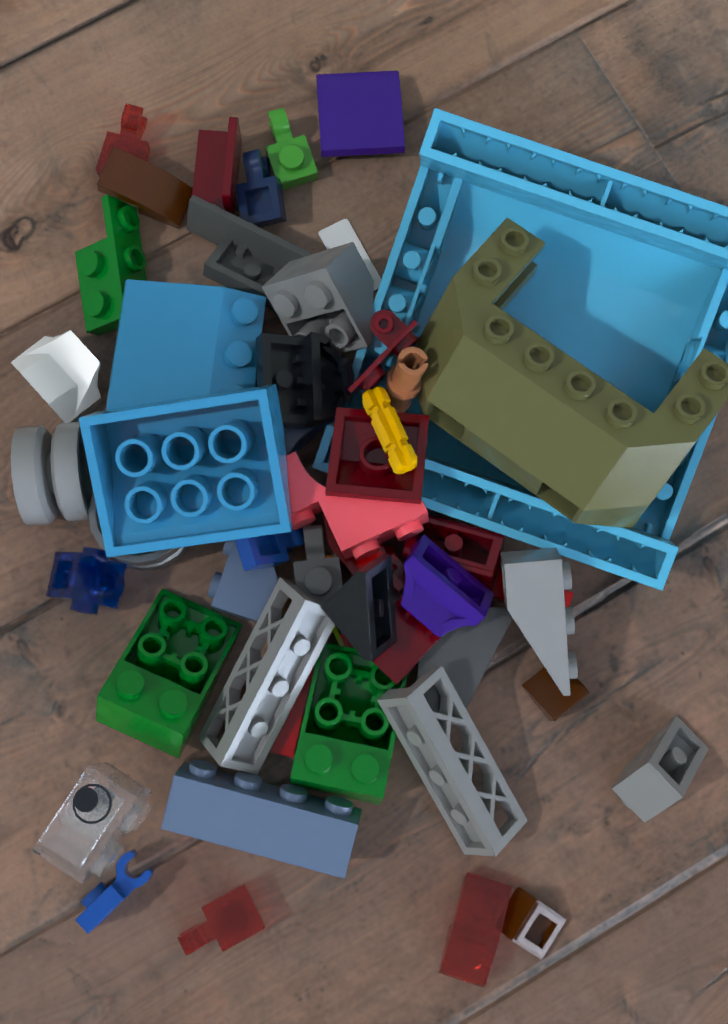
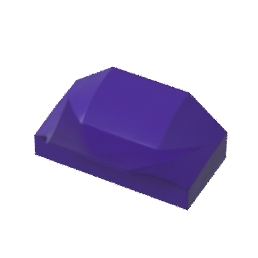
M423 535L412 546L404 563L406 579L401 606L438 637L462 626H477L486 617L494 593L426 535Z

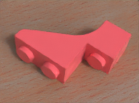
M296 451L286 455L292 530H297L311 524L316 520L315 514L323 511L345 560L354 556L356 561L368 558L381 550L379 544L394 537H397L398 541L412 538L424 530L422 524L429 522L428 511L422 500L421 504L326 496V487L316 482L307 473Z

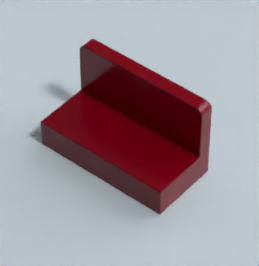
M229 117L228 132L199 129L192 196L195 195L209 203L215 204L235 215L236 185L238 184L242 146L238 117Z

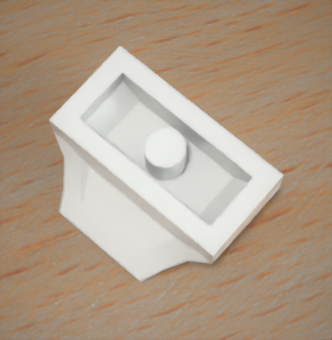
M71 330L55 337L44 336L11 362L65 423L79 422V417L88 415L104 402L98 389V373L101 363Z

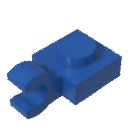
M303 528L287 533L235 540L244 571L279 566L290 561L288 553L293 552L292 548L305 546Z
M135 849L128 851L119 858L116 864V880L109 887L103 882L99 883L80 902L86 910L75 921L87 934L98 927L135 888L144 885L152 877L154 870L151 867L144 871L141 876L130 874L128 864L138 854Z

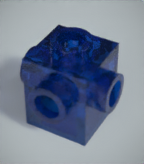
M83 547L82 553L55 552L46 596L71 602V611L97 615L99 607L117 609L119 598L124 591L126 564L109 560V557H106L105 550Z

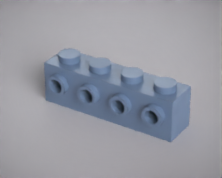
M205 760L184 761L174 774L161 829L345 879L362 809L353 807L354 804L351 801L338 796H328L326 799L308 795V791L305 788L294 784H282L281 787L262 782L263 779L256 774L237 772L234 775L219 771L215 764Z

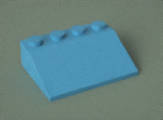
M127 279L124 286L105 410L255 387L257 372L256 338L262 333L266 297L221 286Z
M276 384L98 411L79 417L107 558L292 531L285 434Z

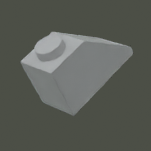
M676 715L626 764L611 789L620 797L626 807L631 809L646 823L684 797L709 748Z

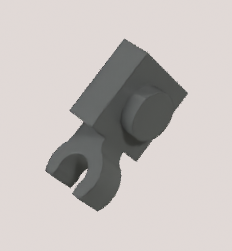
M321 525L304 526L303 533L307 560L293 562L295 584L307 596L327 602L343 586L339 556L325 558Z

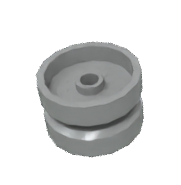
M60 423L57 425L53 436L43 425L21 426L15 429L11 445V476L17 508L23 522L28 526L52 524L56 520L59 511L70 523L89 521L88 509L93 488L80 423Z

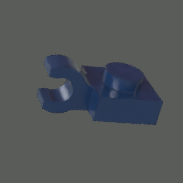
M259 149L244 152L243 163L247 182L236 185L240 218L258 227L286 222L281 180L276 176H270L268 157H261Z

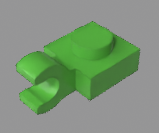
M284 107L269 111V127L275 144L265 146V151L273 176L281 180L282 190L317 180L318 171L306 136L301 135L293 138Z

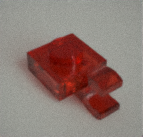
M126 103L121 118L120 134L107 131L95 169L99 177L112 147L147 161L151 149L148 142L141 140L147 124V118L142 117V107Z
M245 883L203 905L202 910L207 920L180 933L178 940L186 956L217 939L224 952L263 930L266 925Z

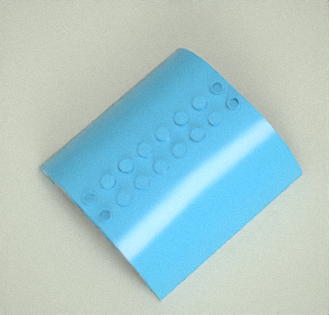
M434 108L419 152L420 168L373 303V315L380 310H389L407 327L415 320L420 326V329L415 333L419 338L452 277L502 222L509 218L544 241L545 245L532 261L537 264L534 276L503 311L654 413L704 348L728 363L727 206ZM372 334V343L368 347L357 350L352 365L354 382L388 348L374 334ZM394 355L383 368L389 372L390 368L397 364L398 357ZM386 377L377 386L386 389ZM362 389L359 393H353L350 401L343 408L363 409L362 394L365 391ZM417 396L411 400V405L405 413L423 415ZM716 416L632 529L574 523L431 420H429L421 500L428 509L542 549L556 547L559 554L564 557L663 591L679 549L678 546L669 540ZM335 417L333 423L326 425L312 468L328 473Z

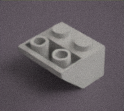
M354 242L289 261L262 286L289 336L305 337L310 332L322 334L332 340L330 345L338 353L368 347L372 343L373 332L370 328V320L373 316L374 280Z

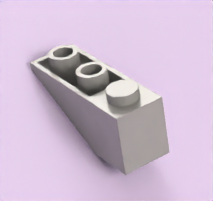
M556 547L500 552L503 595L507 610L563 696H570V679H577L578 677L575 651H568L567 635L575 634L572 606L565 607L564 590L572 589L569 561L562 562Z

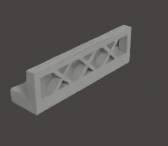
M279 578L198 736V739L221 767L258 775L335 626L321 608L326 602L307 596L290 580ZM289 597L292 602L282 618V609ZM267 640V651L261 660V650ZM246 681V692L240 701L241 689ZM225 722V733L219 741L217 736Z
M433 666L411 687L390 689L377 701L464 855L496 857L528 820L443 666ZM433 685H435L441 696L439 713L432 711L423 695ZM451 724L458 726L462 734L461 753L455 752L450 743ZM473 763L479 764L484 773L482 792L477 791L472 783ZM495 802L501 804L509 818L500 829L497 828L493 820Z

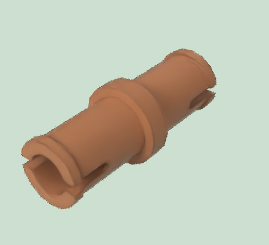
M417 347L403 349L398 355L397 364L390 368L386 376V391L391 400L390 406L394 407L398 413L406 411L411 405V400L422 389L421 378L428 367V363H425L428 357L423 350Z

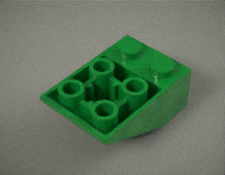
M162 588L97 695L96 721L179 759L201 718L243 624Z
M325 643L314 668L291 771L290 784L298 785L311 791L380 805L385 794L396 733L377 700L390 689L405 688L408 673L396 685L372 661L364 660L356 649Z

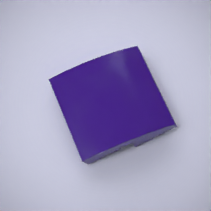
M399 71L316 74L321 157L405 153Z

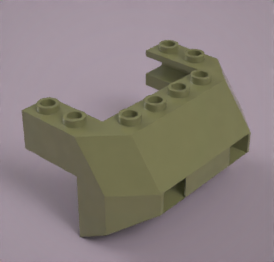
M506 218L452 277L416 343V347L423 350L428 357V360L425 362L428 363V367L421 378L422 389L417 395L422 414L429 415V420L574 523L632 529L727 401L728 363L704 348L654 413L503 311L534 276L537 264L532 261L545 245L544 241L509 218Z

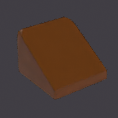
M545 667L521 685L549 721L559 719L590 693L578 679H570L571 695L563 696Z
M518 887L496 920L495 928L511 941L542 960L567 919Z

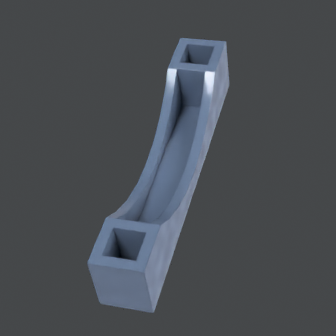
M334 417L313 428H284L286 455L295 451L298 454L309 441L325 430L327 424L333 423ZM235 540L225 541L223 555L228 556L223 573L216 571L208 590V597L213 598L211 606L216 611L256 624L278 582L277 574L274 567L244 571Z

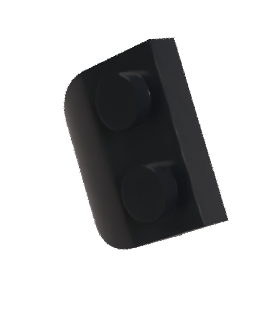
M310 332L305 337L261 333L256 338L257 387L276 384L284 428L308 429L316 427L336 415V408H343L352 397L353 393L348 390L354 383L351 363L347 357L342 358L338 351L330 345L332 340L327 336L316 332Z

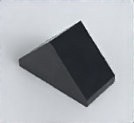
M389 554L380 555L358 570L321 606L322 610L362 658L368 661L375 660L397 642L392 556Z

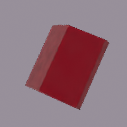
M337 407L325 489L326 496L421 504L429 415L396 412L409 438L407 442L412 445L417 456V467L412 471L398 475L393 472L388 461L389 456L384 452L371 424L372 419L367 415L364 409Z

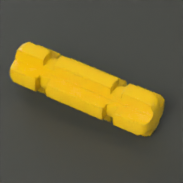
M377 386L366 390L362 394V404L367 415L372 419L371 424L384 452L389 456L388 461L393 472L400 475L412 471L417 467V456L412 445L407 442L409 438L395 408L390 406L391 400L386 389Z

